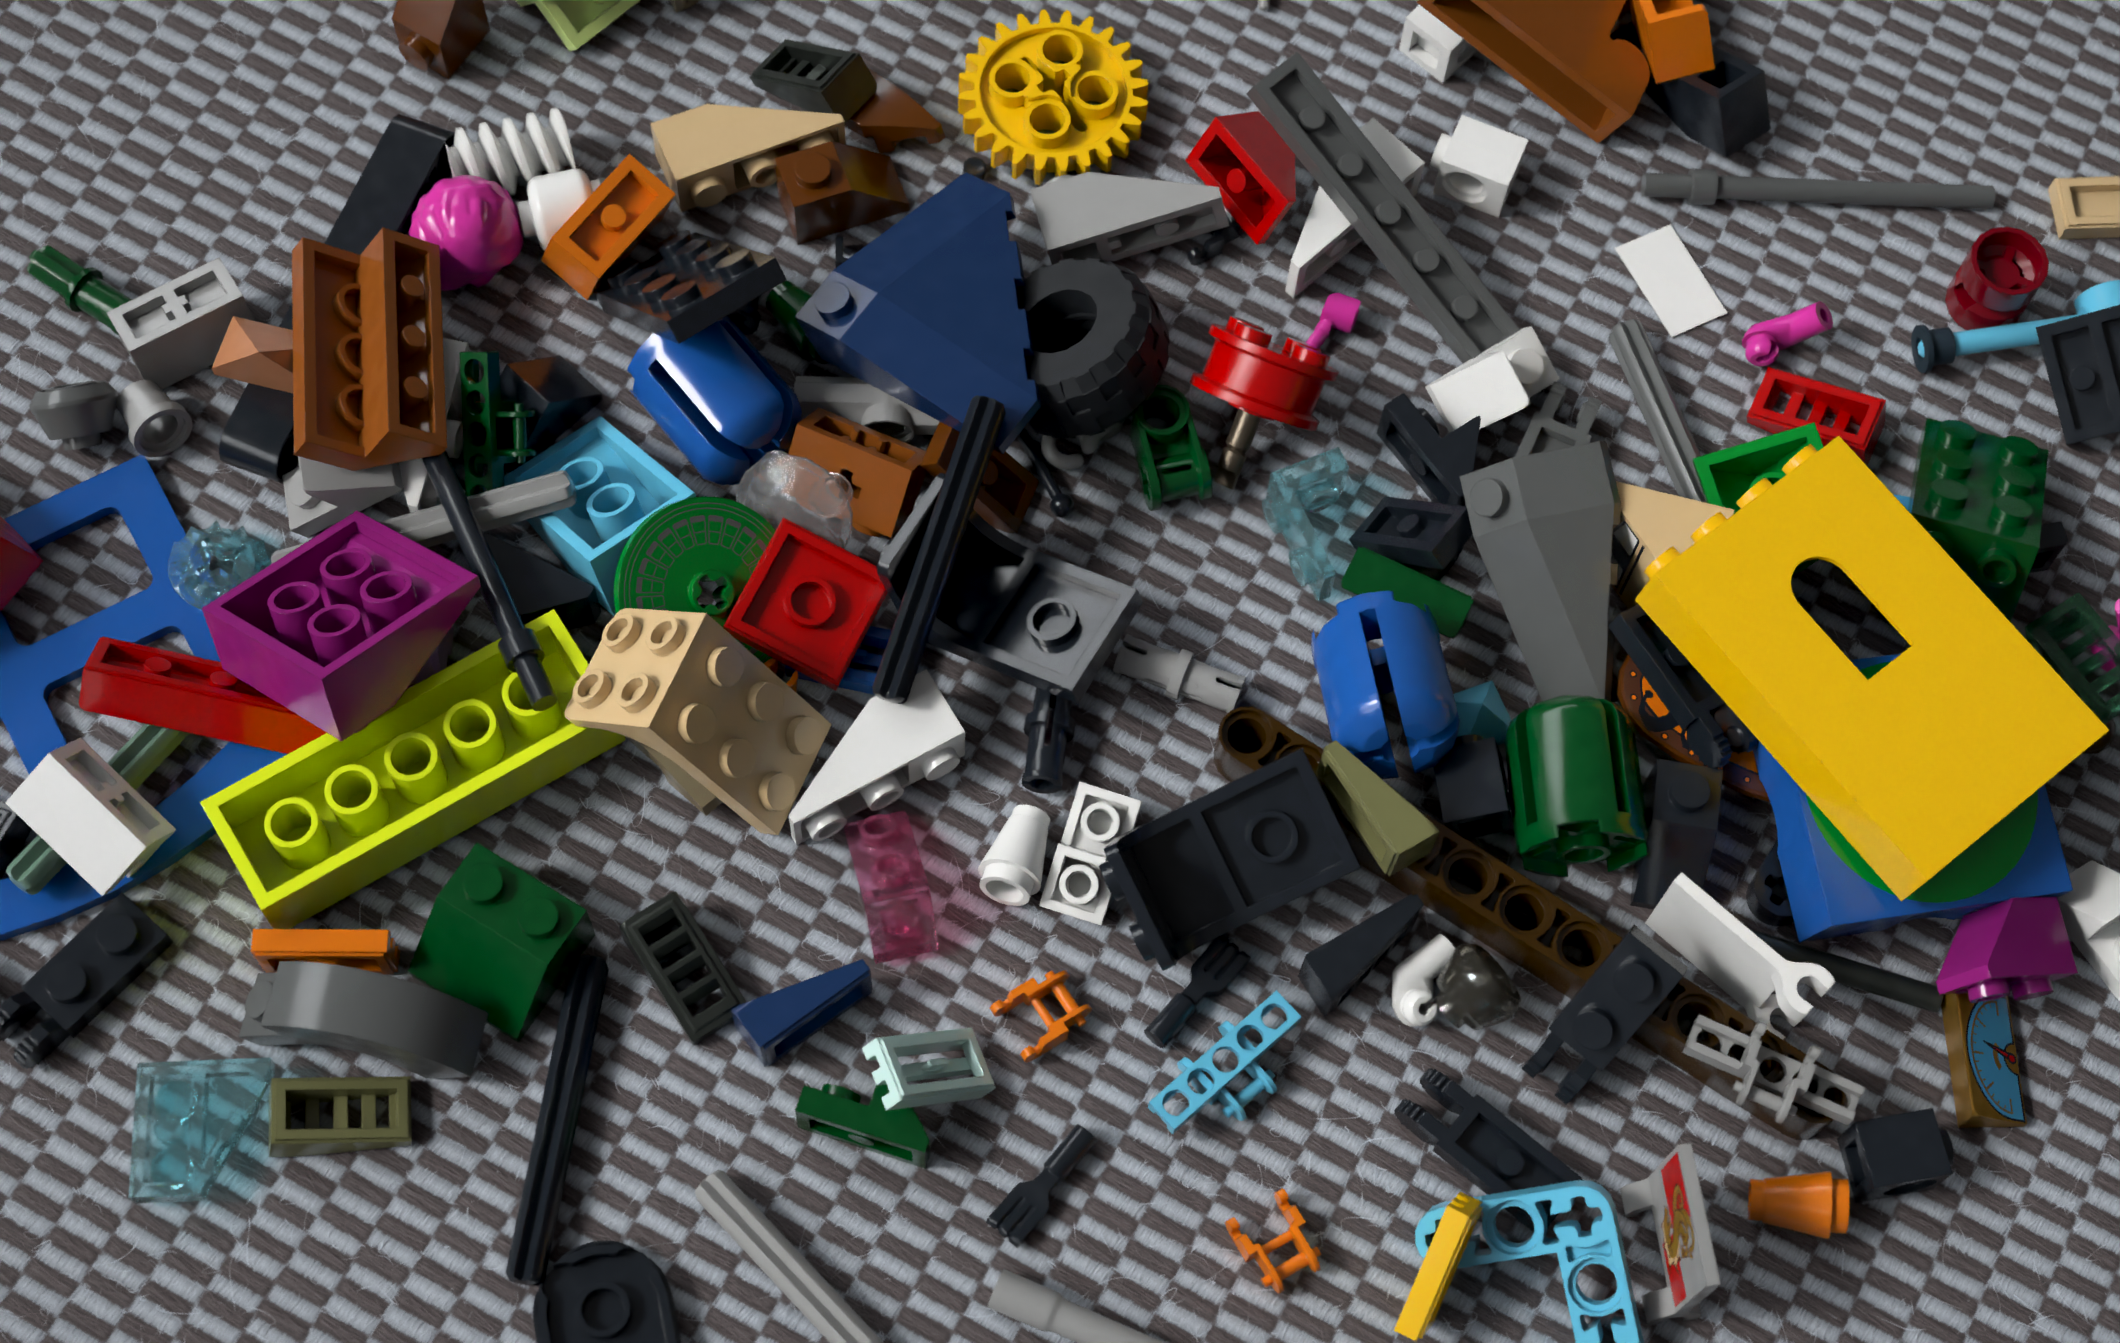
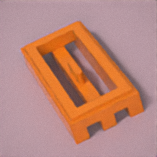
M253 929L251 953L266 973L276 972L279 961L334 964L380 974H394V972H398L400 949L398 946H395V940L391 938L389 930Z

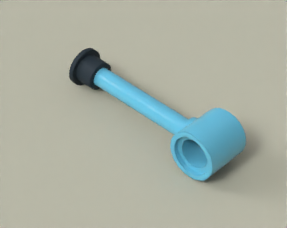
M2120 280L2104 282L2082 292L2074 301L2077 315L1953 333L1949 327L1929 330L1926 325H1917L1914 327L1911 337L1912 355L1916 368L1920 373H1928L1932 371L1935 365L1953 363L1955 356L2040 344L2036 327L2120 305Z

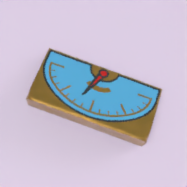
M1968 993L1946 994L1943 997L1941 1008L1958 1128L2026 1126L2027 1121L2008 996L1987 1002L1970 1003Z

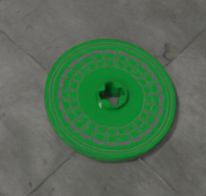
M720 497L688 498L660 508L636 528L621 553L614 580L616 613L624 608L707 613L723 627L776 530L766 519L751 508L733 500ZM699 580L702 582H716L718 587L712 593L713 599L716 602L715 605H699L697 598L702 593L701 586L698 584ZM736 639L763 664L772 659V657Z

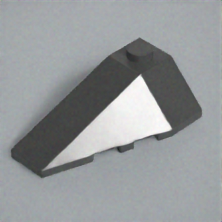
M1597 441L1513 457L1460 476L1474 540L1541 700L1545 701L1562 695L1592 696L1596 699H1605L1611 702L1614 634L1608 627L1610 585H1617L1618 564L1611 563L1613 525H1620L1621 501L1607 443L1605 441Z

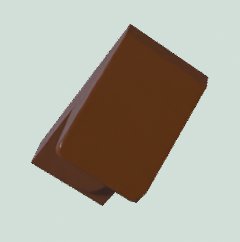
M939 422L920 464L934 478L940 473L946 474L960 434L959 431L942 422ZM993 450L973 509L995 529L1006 533H1017L1039 484V480L1006 451L1004 454Z

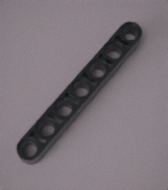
M404 114L394 116L324 244L361 255L382 227L409 235L412 214L416 210L420 198L428 194L436 182L449 178L452 173L445 143L448 147L454 146L455 132ZM292 303L279 327L293 330ZM248 383L222 432L219 443L220 460L231 466L282 483V476L294 470L299 463L298 456L294 455L293 394Z

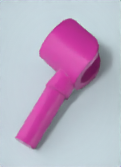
M1341 293L1329 295L1325 301L1319 322L1305 343L1320 348L1325 340L1328 339L1332 328L1351 334L1359 314L1361 301Z

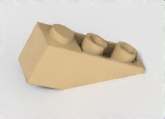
M705 104L650 123L656 158L670 189L676 193L674 198L681 212L697 206H713L731 194L751 187L761 188L777 181L775 158L830 141L846 145L845 122L841 114Z

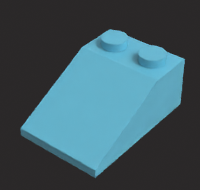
M598 416L504 476V486L560 470L567 471L576 488L577 502L572 507L526 520L572 576L595 587L599 604L615 616V573L621 553L630 536L655 511L673 502L694 498L696 494L604 418Z

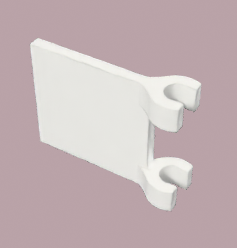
M1682 872L1672 882L1645 922L1646 925L1743 1006L1748 1018L1756 1023L1760 1021L1767 1024L1766 1029L1783 1040L1786 1037L1773 1028L1770 1022V1015H1780L1790 1025L1795 1027L1813 1008L1811 1004L1799 996L1797 985L1806 984L1822 997L1835 983L1830 972L1820 965L1785 960Z

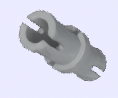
M1126 634L1122 644L1124 647L1121 646L1113 672L1121 673L1165 689V696L1178 700L1181 695L1225 711L1226 714L1236 709V702H1239L1245 685V676H1239L1193 659L1194 653L1181 649L1180 653H1176L1135 638L1133 635Z

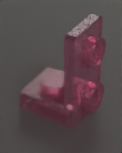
M900 811L891 814H876L863 820L847 823L844 826L845 838L862 897L869 941L875 964L940 950L930 888L907 813Z

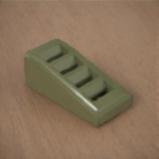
M1335 740L1325 746L1316 774L1384 874H1388L1390 877L1430 853L1440 834L1435 825L1338 741Z
M411 1076L271 1078L269 1090V1157H300L411 1145ZM389 1096V1128H376V1098ZM361 1099V1128H348V1100ZM332 1102L333 1129H319V1103ZM304 1104V1129H291V1106Z

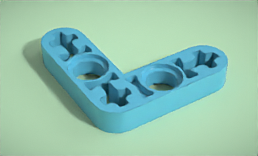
M1576 1180L1473 1197L1482 1202V1233L1489 1248L1480 1249V1234L1472 1235L1458 1268L1557 1253L1575 1342L1601 1343L1603 1340L1600 1319L1587 1324L1584 1315L1603 1317L1614 1313L1618 1309H1623L1625 1318L1614 1316L1611 1322L1615 1342L1644 1343L1616 1207L1611 1194L1602 1185L1590 1180ZM1577 1196L1584 1197L1588 1207L1600 1208L1602 1215L1594 1218L1590 1231H1582L1578 1220H1566L1555 1224L1553 1229L1557 1237H1546L1547 1215L1540 1201L1550 1200L1552 1202L1550 1215L1570 1211ZM1452 1201L1432 1206L1420 1219L1415 1230V1244L1423 1258H1425L1432 1242L1430 1234L1437 1230L1447 1205ZM1509 1206H1518L1526 1210L1534 1222L1533 1236L1522 1243H1512L1505 1240L1499 1234L1496 1227L1498 1212ZM1601 1264L1608 1267L1614 1273L1617 1280L1616 1292L1605 1300H1593L1587 1297L1578 1285V1273L1584 1266Z

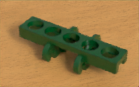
M499 351L460 352L465 494L467 497L484 492V487L487 491L504 487V464L513 462L526 463V456L537 455V450L527 448L526 418L535 416V411L524 410V403L501 401ZM479 361L481 362L484 368V376L480 382ZM480 393H482V395L485 398V401L483 402L480 401ZM496 418H513L514 447L497 449ZM477 422L485 427L487 433L486 441L482 446L476 443L473 437V428ZM483 464H488L487 473L483 476Z

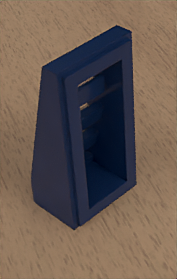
M861 959L738 1005L731 1010L735 1027L764 1067L766 1065L770 1066L870 995L873 990L871 970L864 960Z

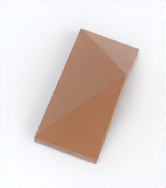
M233 316L211 368L214 375L293 394V330Z

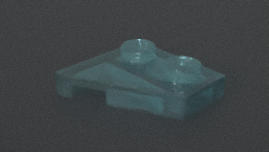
M246 1058L137 1063L128 1198L135 1204L205 1201L270 1085L271 1078L275 1076L276 1065L272 1059Z

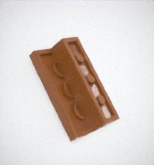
M382 227L361 255L302 237L292 250L294 455L351 471L441 455L447 449L439 245Z

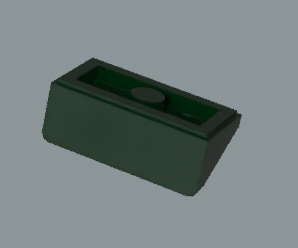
M1363 546L1362 548L1358 547L1341 581L1343 589L1356 595L1369 592L1393 591L1395 601L1414 604L1425 612L1424 604H1426L1437 622L1439 633L1452 639L1456 638L1464 627L1474 601L1471 599V596Z

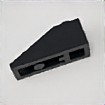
M1632 21L1610 34L1612 40H1626L1635 45L1647 60ZM1712 45L1715 66L1713 70L1656 84L1649 66L1650 77L1645 92L1687 137L1720 155L1728 157L1771 130L1764 70Z

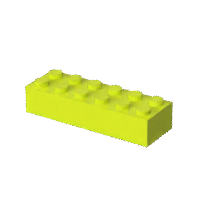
M554 609L525 624L526 628L535 631L545 653L541 663L558 699L551 708L544 711L533 710L517 673L510 672L507 669L498 648L500 638L406 689L394 707L370 722L363 730L352 734L341 742L326 733L200 802L259 908L273 929H290L626 740L624 735L608 730L575 726L565 718V709L572 697L573 688L589 664Z

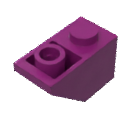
M2057 897L2012 898L1964 915L1936 980L1939 995L1968 993L1970 1003H1981L2006 997L2012 991L2015 1001L2028 1000L2053 993L2052 981L2077 974L2076 964Z

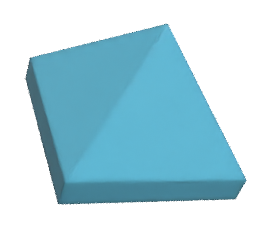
M1492 680L1453 694L1460 720L1457 737L1475 734L1482 736L1484 739L1494 737L1497 745L1504 743L1511 718Z

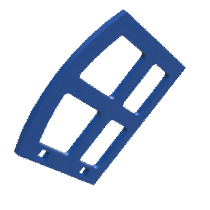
M143 455L136 456L4 519L33 550H36L107 515H120L123 517L153 576L152 584L147 589L27 646L20 645L17 642L3 611H0V720L4 722L29 775L49 752L68 744L48 704V697L54 689L82 676L83 668L100 637L147 645L169 633L177 632L185 637L195 657L220 662L202 611L204 606L219 596L150 464ZM229 742L191 779L154 807L176 829L175 832L161 844L138 871L130 878L125 875L110 892L103 896L68 863L62 867L39 893L34 895L22 891L9 878L0 880V941L64 921L116 898L121 892L125 893L167 869L217 833L203 809L201 801L287 754Z

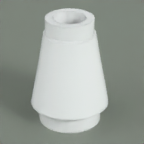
M1024 804L1014 807L1011 816L978 867L981 876L980 889L989 898L1002 904L1021 906L1027 904L1031 895L1036 894L1040 890L1048 826L1050 824V817L1043 810Z

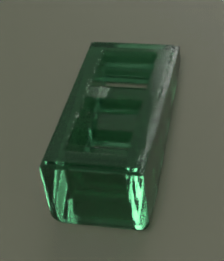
M2079 592L2025 626L2027 641L2104 724L2120 714V693L2106 702L2099 695L2100 692L2120 680V640ZM2080 629L2086 634L2063 650L2057 645ZM2094 645L2101 649V651L2076 667L2071 662L2072 659ZM2110 660L2116 665L2115 668L2092 683H2089L2085 676Z

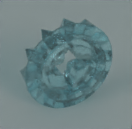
M216 520L207 529L198 530L191 526L183 539L173 543L168 560V576L177 594L187 603L202 610L204 606L249 579L251 575L257 574L261 565L269 566L272 563L266 554L264 540L255 541L250 538L244 526L235 531L222 528ZM215 555L222 562L229 559L234 560L232 574H227L221 568L210 571L211 556Z

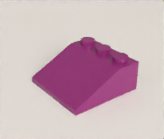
M355 511L202 608L221 665L225 671L342 742L352 734L363 730L370 722L395 706L479 590L481 584L478 575L363 513Z

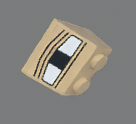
M1616 481L1621 501L1620 525H1613L1611 563L1618 564L1617 585L1611 586L1625 606L1630 609L1638 604L1635 598L1650 580L1644 573V570L1657 557L1673 546L1680 553L1684 552L1695 543L1690 537L1705 521L1718 512H1721L1728 519L1734 514V509Z

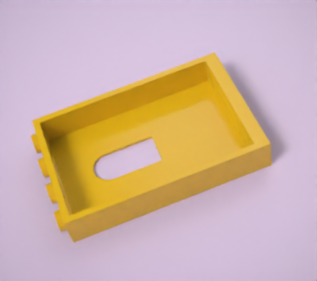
M1838 436L1819 451L1812 444L1800 450L1783 466L1781 470L1786 475L1772 485L1767 478L1757 482L1736 502L1741 509L1728 519L1721 512L1710 517L1691 535L1690 538L1695 543L1684 552L1680 553L1673 546L1657 557L1644 570V573L1650 580L1635 598V601L1902 902L2106 734L2109 729L1844 440ZM1818 559L1838 566L1911 646L1868 680L1796 600L1792 591L1791 579L1795 568L1799 564L1808 560Z

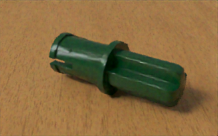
M44 245L41 249L34 250L31 253L27 271L32 278L63 297L65 305L71 311L86 312L118 335L106 312L133 299H130L103 281L104 276L98 269L93 267L85 269L49 245Z

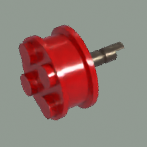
M1230 316L1226 326L1215 323L1211 324L1208 333L1216 340L1203 373H1193L1189 382L1195 387L1238 408L1226 440L1227 446L1223 448L1217 464L1219 467L1213 480L1234 490L1247 457L1245 452L1249 451L1261 418L1271 421L1277 420L1302 429L1316 431L1320 423L1313 416L1325 382H1335L1339 371L1328 366L1331 357L1321 353V349L1287 337L1284 346L1270 342L1273 335L1265 332L1264 328L1246 320Z

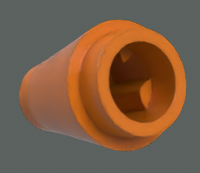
M1831 1171L1764 1178L1763 1180L1750 1179L1748 1220L1762 1221L1765 1224L1829 1240L1830 1233L1846 1234L1849 1222L1848 1179L1832 1178Z

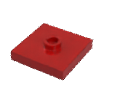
M783 517L723 628L734 638L836 691L888 592L877 574V566Z

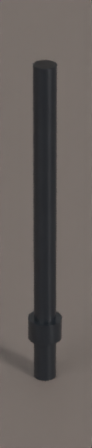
M445 450L441 455L422 458L472 573L479 577L481 584L479 589L501 636L498 648L507 669L510 672L517 673L534 711H544L551 708L558 699L541 663L545 653L535 631L526 628L447 451Z

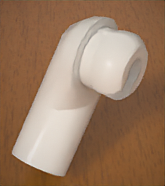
M1442 934L1436 935L1399 963L1393 970L1392 1008L1398 1019L1410 1027L1425 1026L1435 1019L1438 1012V1004L1434 1003L1433 979L1459 960L1455 947Z

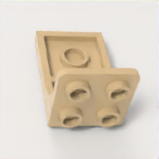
M633 608L620 610L608 622L603 630L602 640L586 671L576 682L572 697L565 709V718L575 726L615 732L634 739L663 754L690 774L757 831L772 835H779L832 725L707 613Z

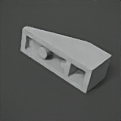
M1085 172L1075 176H1057L1043 186L1030 189L1046 250L1052 265L1059 263V260L1070 258L1078 260L1094 258L1113 262L1229 226L1220 189L1215 186Z

